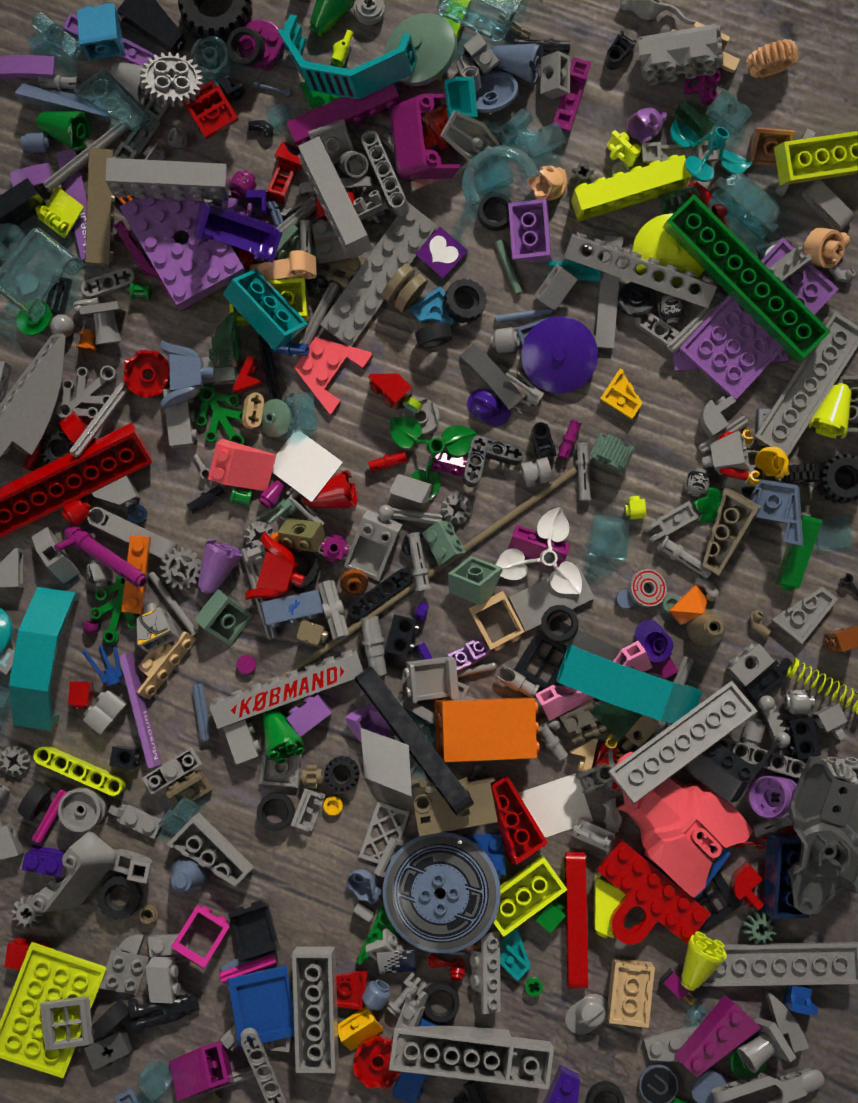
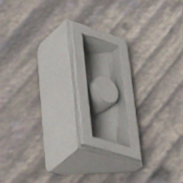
M398 474L389 493L415 502L428 503L432 484Z

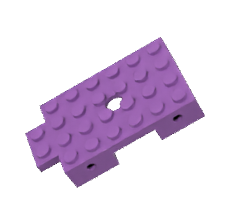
M154 197L134 198L121 205L120 209L179 311L225 287L232 279L245 274L244 267L231 245L214 239L208 242L197 239L194 231L201 202L188 198L182 201L166 197L163 200L155 199ZM180 231H185L189 234V241L184 245L176 243L174 240L176 233Z

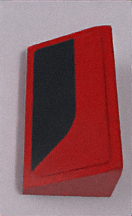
M282 141L274 155L275 159L297 166V168L303 170L298 154H300L299 148Z

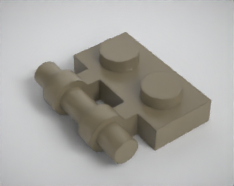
M355 257L353 259L347 258L326 262L324 265L330 267L328 271L321 269V277L325 278L328 282L333 281L340 284L342 288H346L365 260ZM336 270L346 274L345 277L335 275Z
M594 699L559 716L568 733L572 731L577 732V735L572 737L574 744L584 743L588 741V738L598 737L604 731L609 730L607 723L600 725L598 720L602 719L603 714ZM590 724L592 728L585 731L583 727Z

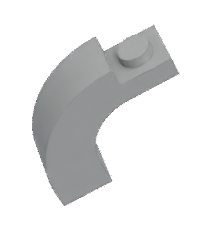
M113 849L116 853V860L109 870L128 875L127 880L141 883L148 882L152 866V860L149 857L124 849Z

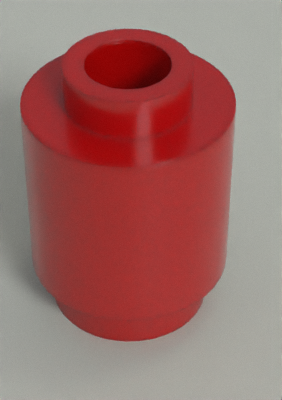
M697 181L694 184L690 182L684 190L686 193L685 198L689 199L695 194L705 205L713 197L710 191Z

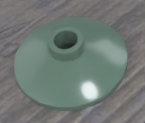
M272 399L264 404L260 426L265 434L270 437H280L288 431L292 418L288 405L279 399Z

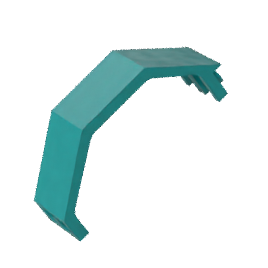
M37 587L18 629L9 680L13 725L52 731L53 723L59 722L60 715L53 714L51 683L59 638L74 601H79L80 593Z
M570 644L567 646L556 678L558 683L604 702L672 724L698 706L703 692L687 684L674 683L621 665Z

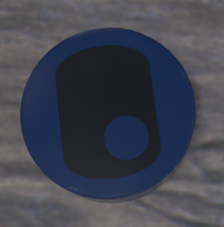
M139 504L130 506L127 511L128 519L136 524L143 523L148 515L146 508Z

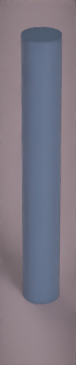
M549 307L497 315L495 320L496 323L547 316L552 315V309Z

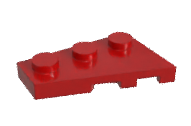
M368 969L336 975L337 1007L363 1010L364 1002L362 996L365 992Z

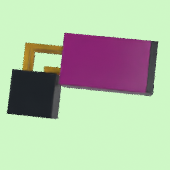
M671 968L660 978L680 1000L684 998L690 1005L696 1000L700 1002L708 993L702 985L696 988L695 991L686 989L681 984L682 979ZM687 994L694 996L691 1001L685 997Z

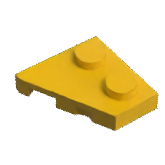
M621 368L599 399L630 420L633 419L642 405L641 399L636 395L632 384L629 383Z

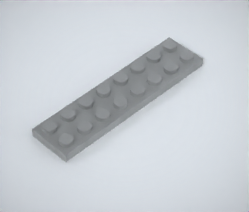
M409 202L410 208L408 213L404 216H396L319 324L347 346L351 347L385 300L381 294L392 276L405 263L410 265L418 250L437 227L434 222Z
M834 312L825 324L831 332L802 360L753 437L767 447L781 448L787 457L858 347V326L837 312Z
M731 681L610 769L608 773L634 805L755 715L757 710Z
M858 942L775 943L766 945L724 944V950L727 954L726 960L702 984V987L858 984Z

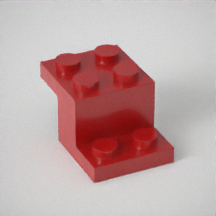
M213 80L202 86L200 96H196L195 101L190 99L189 105L182 102L206 140L239 121L220 87L216 86Z

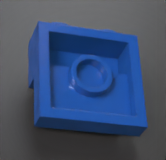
M465 834L466 838L475 842L486 852L496 868L499 879L502 878V875H506L505 847L501 834Z

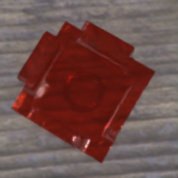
M446 103L425 113L421 117L422 123H425V127H423L424 145L428 149L436 143L439 147L437 150L438 154L452 147L440 136L448 122Z

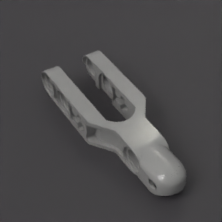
M806 1068L777 1078L760 1072L716 1087L711 1092L714 1102L721 1103L776 1085L780 1089L781 1094L776 1095L773 1101L768 1103H789L823 1087L824 1076L819 1070L814 1068Z

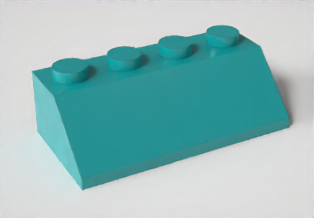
M257 268L232 279L223 293V296L229 303L235 307L274 351L286 345L308 325Z

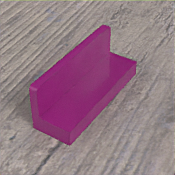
M516 524L508 549L514 548L522 551L526 560L540 558V554L544 550H548V538H541L537 531ZM551 540L552 551L557 554L556 563L559 567L567 557L570 543L565 541L554 542ZM535 562V563L541 564V565H543V566H546V567H549V568L554 569L553 565H552V566H548V565H544L542 562Z

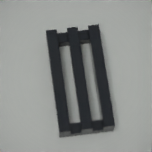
M52 275L46 303L49 305L53 315H65L72 285L71 279ZM57 281H60L54 307L51 309ZM66 282L65 288H64V292H63L62 301H61V305H60V309H59V311H58L59 303H60V299H61V295H62V291H63V287H64V283Z

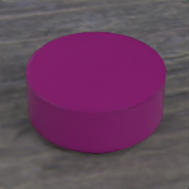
M242 655L237 660V669L243 674L252 673L256 668L255 658L251 655Z

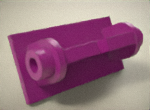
M440 452L436 455L430 467L432 470L463 477L466 463L464 457L452 455L451 460H447V453Z

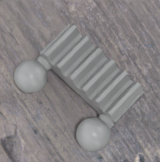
M762 696L756 701V704L772 742L774 743L777 738H780L781 741L777 746L781 748L787 747L790 744V736L784 732L786 730L785 727L779 726L783 720L776 719L780 713L773 712L777 708L775 701L771 696Z

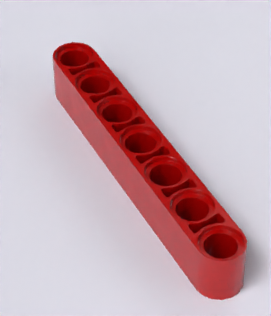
M565 852L568 989H588L585 852Z

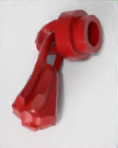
M432 953L427 958L430 968L451 967L449 975H451L452 980L461 981L465 976V963L460 957H456L450 962ZM457 961L461 963L460 968H456L459 967V964L456 963Z

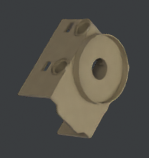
M455 775L474 802V805L458 816L454 814L430 780L412 785L419 836L497 822L490 784L495 781L493 776L485 775L468 779L467 775Z

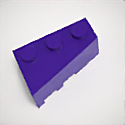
M559 1065L543 1103H578L580 1087L578 1073Z

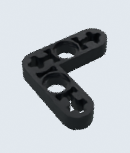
M475 436L469 446L462 477L463 483L472 488L478 485L482 476L485 458L510 465H519L525 456L524 450L512 444L483 436ZM477 443H480L481 447L479 452H476ZM498 447L501 449L502 453L496 454L493 452L492 448ZM477 458L480 461V464L474 465L471 463L470 459ZM472 471H475L473 476L474 480H470V474Z

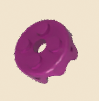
M267 20L251 21L244 27L257 31L266 43L263 58L259 63L249 67L269 71L273 68L275 62L282 59L285 47L277 31L279 28ZM249 35L242 36L238 41L237 46L241 58H249L254 53L255 40Z

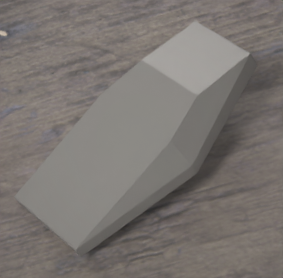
M453 111L440 135L464 158L490 164L500 146V143L485 123L457 111Z

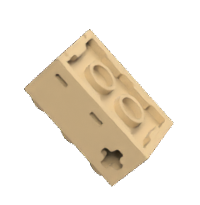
M612 957L606 1014L609 1023L649 1028L655 967L651 962Z

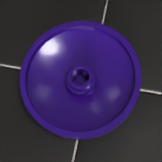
M551 317L535 325L526 336L521 353L522 365L528 378L540 389L551 393L571 392L583 386L592 376L598 360L597 344L590 330L581 322L569 317Z

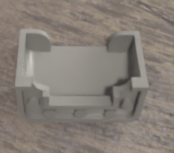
M89 830L70 846L62 857L63 865L70 871L67 878L61 882H56L53 878L47 886L31 897L27 905L38 913L78 908L116 860L115 851Z

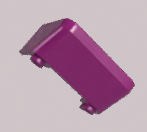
M421 94L398 103L392 108L390 112L396 171L400 178L405 180L452 179L460 169V164H441V157L438 152L425 150L421 114H428L432 110H444L447 105L446 94Z

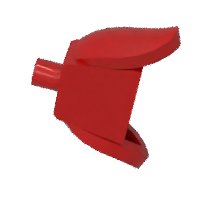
M264 532L261 536V541L268 551L265 554L256 585L258 588L245 592V600L278 599L284 596L287 591H291L293 584L303 587L306 576L297 574L298 564L295 563L293 554Z

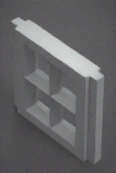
M89 996L40 1003L45 1050L94 1044ZM79 1005L80 1020L69 1021L68 1007ZM63 1007L65 1022L54 1023L52 1009ZM81 1023L82 1038L71 1039L70 1025ZM65 1025L67 1040L56 1041L54 1027Z

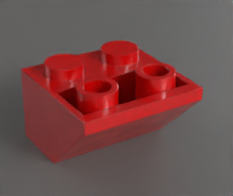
M398 373L370 374L368 376L369 388L376 395L380 393L383 396L384 403L390 408L394 407L397 410L403 404L405 398L413 394L412 386Z

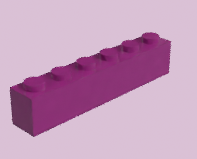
M393 83L360 100L340 97L287 121V125L298 147L310 141L308 131L344 119L346 127L351 124L356 125L369 116L375 117L386 108L392 109L394 105L401 101Z

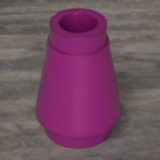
M276 480L260 495L259 502L268 509L275 507L285 486Z

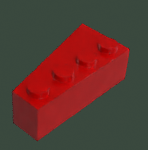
M508 775L499 777L490 784L497 816V825L509 863L517 865L547 845L548 842Z

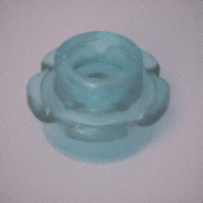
M693 1003L688 1007V1016L692 1020L698 1022L705 1019L706 1010L701 1005Z

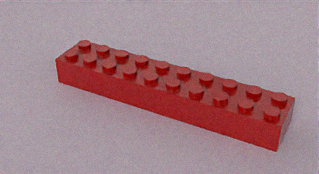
M130 423L89 443L79 457H74L69 453L0 487V538L153 463L151 453L134 424Z

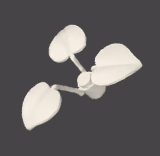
M561 508L548 511L537 524L539 537L548 538V550H544L540 554V558L525 560L522 551L511 548L504 551L495 564L502 567L500 576L509 580H519L525 577L528 573L527 563L542 562L544 565H553L555 571L550 574L549 578L551 587L556 592L562 594L581 593L582 579L578 568L568 561L562 562L558 567L556 563L557 554L552 551L551 540L560 542L569 534V523Z

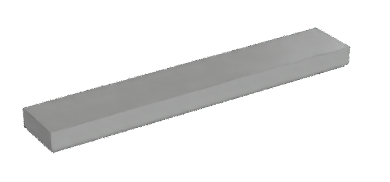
M604 235L603 241L609 247L613 245L622 247L623 237ZM604 252L602 261H607L610 258V254ZM621 258L617 262L619 267H621ZM601 271V281L599 284L595 341L597 348L613 350L620 277Z

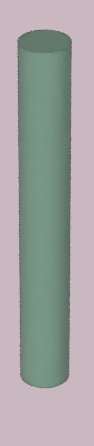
M498 240L495 242L514 293L518 295L522 293L521 287L502 240Z

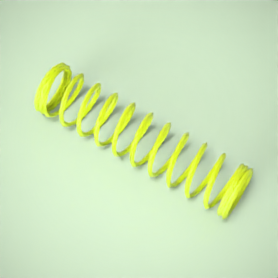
M797 658L792 661L793 664L787 669L788 674L786 677L792 679L797 668L804 664L803 671L797 679V682H800L804 672L811 668L810 675L805 680L804 686L808 684L811 675L817 671L818 675L811 686V690L816 686L818 679L824 675V682L820 685L817 691L818 694L822 691L825 682L831 679V685L826 690L824 697L828 696L832 686L837 682L838 689L834 692L831 701L835 700L839 689L845 686V692L838 701L839 705L843 702L846 693L852 690V696L846 702L845 709L851 704L853 696L858 694V692L854 693L853 688L847 689L845 684L840 686L839 681L833 682L832 677L826 679L825 673L819 675L818 670L812 672L811 666L805 668V663L799 664V659ZM858 700L856 701V703L854 704V706H853V708H852V712H854V711L856 710V714H857V715H858Z

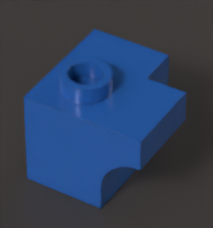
M787 985L783 1004L790 1012L817 1015L819 1008L811 1001L812 989L808 985Z

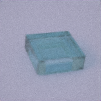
M283 103L266 110L274 129L287 124V121L290 120Z

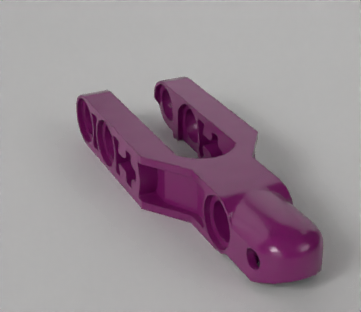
M122 220L117 224L115 223L113 226L144 274L159 279L168 293L157 271L150 266ZM192 305L186 307V308L183 309V310H188V309H190V308L192 307Z

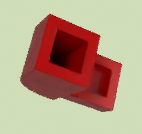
M75 411L59 422L62 430L73 444H75L87 428V425Z
M744 862L735 870L731 877V890L738 900L743 898L750 908L754 906L759 910L764 906L752 891L763 879L750 864Z

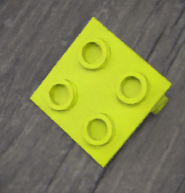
M56 187L46 205H38L35 211L40 221L65 239L85 207L62 189Z

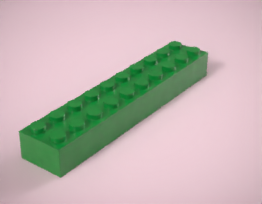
M695 194L665 222L663 228L797 363L804 359L831 332Z

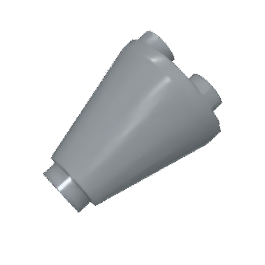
M124 62L114 63L111 67V75L138 103L147 106L151 99L150 94L145 95V89L141 88L140 75L143 66Z

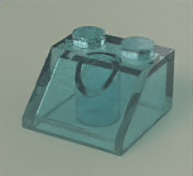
M593 516L588 555L626 560L631 522L615 517Z

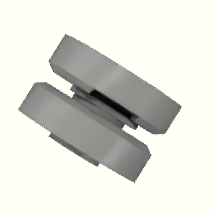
M87 785L68 791L61 798L58 805L60 821L66 828L74 832H83L97 826L104 820L108 812V802L105 794Z

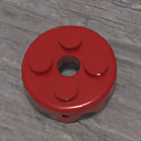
M139 350L133 357L127 358L124 361L123 380L135 395L148 399L156 398L163 394V389L169 388L170 364L159 352L155 350ZM147 370L153 371V377L150 380L144 379V373Z
M373 1036L364 1040L355 1051L353 1060L354 1075L367 1088H382L386 1090L392 1086L401 1074V1071L389 1070L392 1048L391 1039L383 1036ZM378 1056L384 1060V1063L381 1066H376L372 1060Z

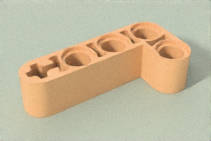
M301 250L289 252V258L275 260L273 263L253 264L249 267V271L257 268L268 281L305 278L306 280L317 277L316 257Z

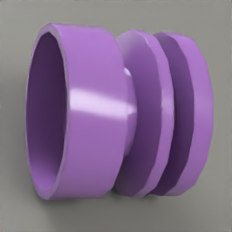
M760 777L755 780L750 788V805L759 816L765 818H790L788 814L790 800L797 784L791 779L784 777Z

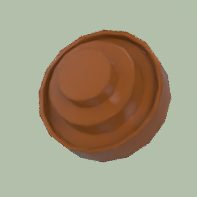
M349 569L341 575L340 587L347 594L357 595L363 593L368 587V576L362 570Z

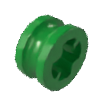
M529 977L525 982V990L530 996L535 997L542 993L543 985L538 977ZM537 982V987L539 988L531 991L529 984Z

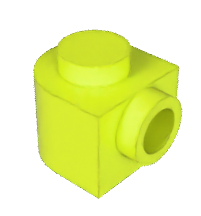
M640 496L628 497V505H625L626 516H629L630 520L646 518L645 499H640Z

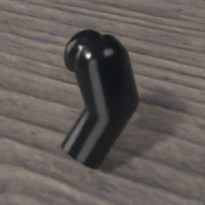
M420 528L417 529V530H415V531H413V532H411V533L419 532V533H420V534H419L420 538L424 537L423 534H422V532H421V530H420ZM406 535L401 549L405 555H411L409 540Z

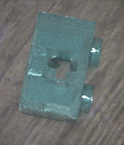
M723 89L708 107L705 114L735 137L749 120L752 112L747 105L737 101L732 93L726 92Z

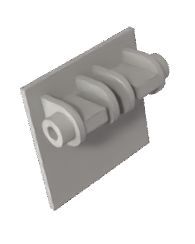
M116 947L115 950H111L106 965V972L99 988L136 995L149 957L123 952V950L118 949L119 947Z

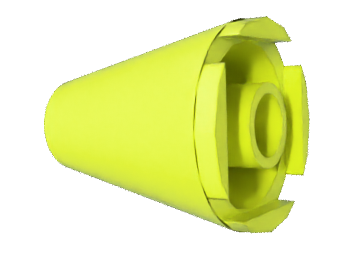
M838 383L832 386L809 421L810 429L813 426L816 428L815 432L829 438L836 439L837 435H842L841 439L846 437L852 392L848 385Z

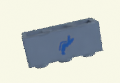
M318 590L260 603L264 625H270V628L282 626L281 622L287 620L289 624L300 622V617L307 616L308 620L318 618V613L323 612Z

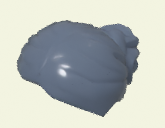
M358 869L348 876V889L353 891L359 900L370 904L377 903L380 900L382 891L376 886L375 879L369 871Z

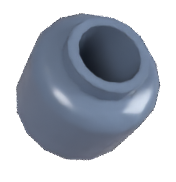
M379 979L369 982L362 996L367 1009L374 1011L382 1010L391 996L388 984Z

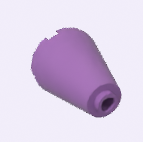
M215 539L206 540L198 581L200 591L206 594L216 592L243 555L239 554L240 551L227 543L216 544Z

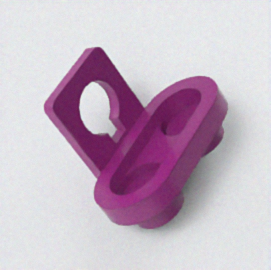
M716 70V73L711 76H696L693 79H697L700 82L692 89L689 85L693 79L686 78L684 94L700 92L702 103L704 105H711L717 99L716 88L717 82L721 78L720 72Z

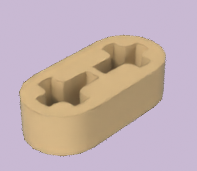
M254 392L245 398L242 423L248 429H253L261 424L264 398L260 393ZM255 398V401L258 402V404L254 405V402H252L251 399ZM252 416V419L255 420V422L251 423V420H249L248 418Z

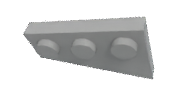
M700 1023L644 1038L649 1060L679 1062L674 1055L698 1028Z

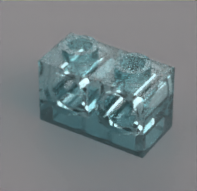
M160 1059L155 1063L151 1061L139 1074L141 1078L137 1085L147 1098L153 1102L168 1089L173 1080L172 1074Z

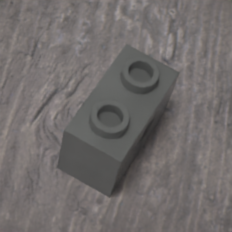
M123 1026L108 1033L103 1038L100 1037L94 1040V1044L87 1045L84 1050L93 1070L98 1068L103 1070L111 1066V1062L117 1059L122 1061L130 1056L129 1053L134 1047Z

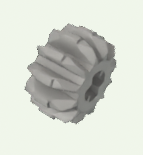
M29 895L28 898L23 896L20 898V901L14 903L16 908L12 909L11 913L16 914L12 920L16 921L18 919L17 927L24 924V929L27 930L30 926L36 928L38 923L43 922L41 916L46 915V912L38 913L27 905V902L33 895Z

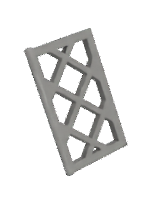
M378 801L359 857L378 864L381 859L380 855L384 853L385 849L378 852L374 841L384 837L388 844L389 839L387 835L395 831L398 832V839L401 840L411 812ZM379 808H386L389 815L379 819L377 816ZM398 813L405 815L403 824L400 826L397 825L393 817ZM391 817L395 828L385 832L380 822ZM378 824L382 834L372 839L370 835L372 828ZM370 843L376 853L372 856L364 854L366 846Z

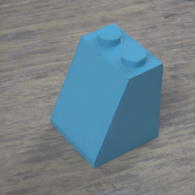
M103 3L101 6L95 7L86 6L83 9L77 10L79 45L89 61L126 55L120 18L114 3Z

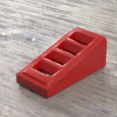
M279 161L266 191L268 200H276L277 203L285 204L297 171V166ZM281 170L289 172L290 174L282 173Z

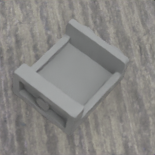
M452 656L406 662L407 668H404L405 680H408V687L405 688L407 699L413 704L420 700L435 698H459L456 659Z

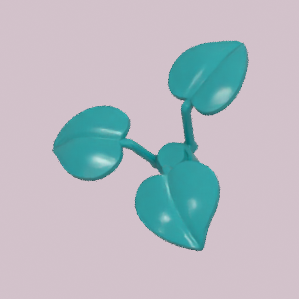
M677 118L674 119L670 128V135L678 146L685 149L689 148V146L695 148L708 140V147L710 149L703 160L696 156H689L684 163L689 174L697 180L708 182L713 178L714 168L705 163L713 150L720 149L718 159L721 160V166L733 175L744 173L753 163L731 151L724 150L727 143L726 140L729 137V132L725 128L718 126L713 133L709 132L706 137L699 140L698 135L691 128L682 124Z

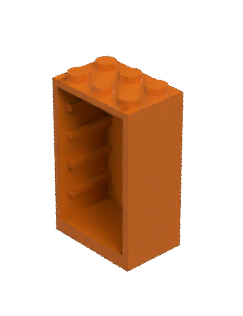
M535 698L434 701L436 752L444 762L537 758L539 742L536 741V734L539 732V725L536 722L538 704L535 702Z

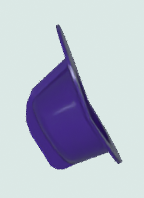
M477 389L468 398L467 404L470 413L490 425H502L510 418L511 410L509 411L491 390Z
M644 620L636 627L635 639L645 649L648 658L656 663L667 660L672 655L671 652L673 650L671 637L656 621Z

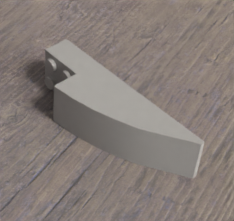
M52 334L0 403V457L2 454L6 455L11 446L21 453L32 455L41 440L54 410L62 381L66 337L64 334Z
M464 1026L394 1028L389 1070L549 1089L554 1047L551 1041L511 1037L509 1030Z

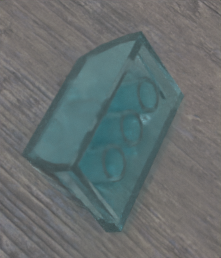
M742 173L732 174L725 179L720 176L710 190L712 198L717 203L725 205L731 215L765 243L779 227L777 223L780 215V205Z

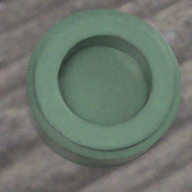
M676 595L666 596L661 604L664 612L671 614L668 610L680 598Z

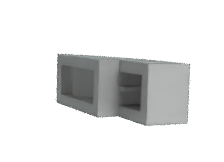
M765 991L773 1022H775L782 1035L785 1034L787 1043L792 1051L795 1053L809 1049L805 1036L790 1011L770 991Z

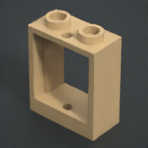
M503 591L488 598L481 605L477 604L468 609L490 650L493 648L495 652L505 647V642L511 639L513 643L522 638L521 634L525 632ZM502 601L517 630L492 643L477 613Z

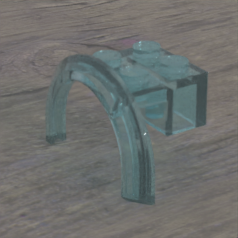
M495 146L477 154L467 165L462 179L463 193L469 206L472 207L480 203L481 197L514 182V174L508 164L509 157L521 164L529 180L540 175L533 160L522 150L511 146Z

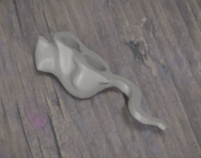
M620 0V7L623 11H633L643 20H652L662 11L668 10L685 24L692 25L696 22L686 18L675 6L663 3L661 0Z

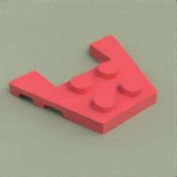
M315 337L309 346L308 356H302L294 369L326 411L332 415L341 400L325 390L346 359L351 360L364 369L373 354L365 350Z

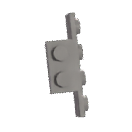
M495 931L487 932L481 938V949L471 951L470 964L472 966L470 983L473 990L481 993L482 1014L501 1012L500 932Z

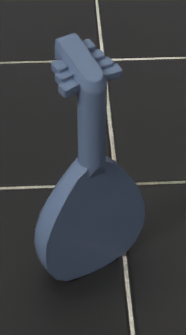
M706 1070L693 1082L691 1094L697 1103H716L713 1100L711 1090L727 1083L716 1071ZM732 1100L721 1103H732Z

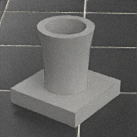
M114 301L79 307L80 315L94 317L95 345L122 342L115 313L126 311L125 303Z
M758 1017L753 1021L761 1027L757 1031L759 1036L737 1048L743 1063L754 1073L771 1056L788 1062L796 1058L775 1022Z

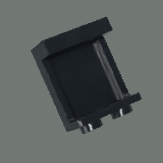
M262 900L251 903L249 908L238 907L232 910L233 913L228 914L229 919L232 921L239 949L237 955L240 962L281 950L268 903H263Z

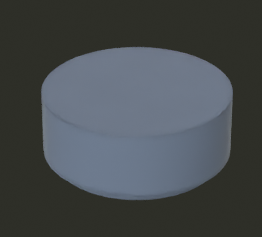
M628 589L621 590L616 596V602L621 608H631L635 604Z

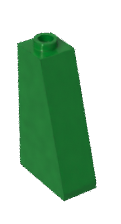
M802 515L803 547L786 544L776 584L780 585L782 590L792 592L793 589L800 588L822 524L820 519Z

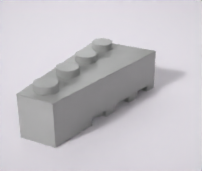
M200 813L193 816L166 844L180 851L182 855L197 861L202 867L210 869L215 875L234 886L254 867Z

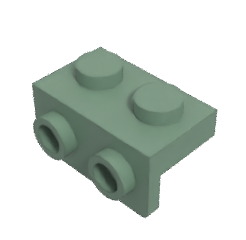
M437 521L422 533L439 566H444L457 555L465 554L462 542L456 536L453 525L448 521Z

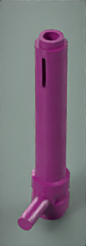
M69 526L64 532L66 540L54 545V549L57 552L72 545L80 551H85L135 587L141 588L147 583L144 573L94 540L92 535L79 526Z

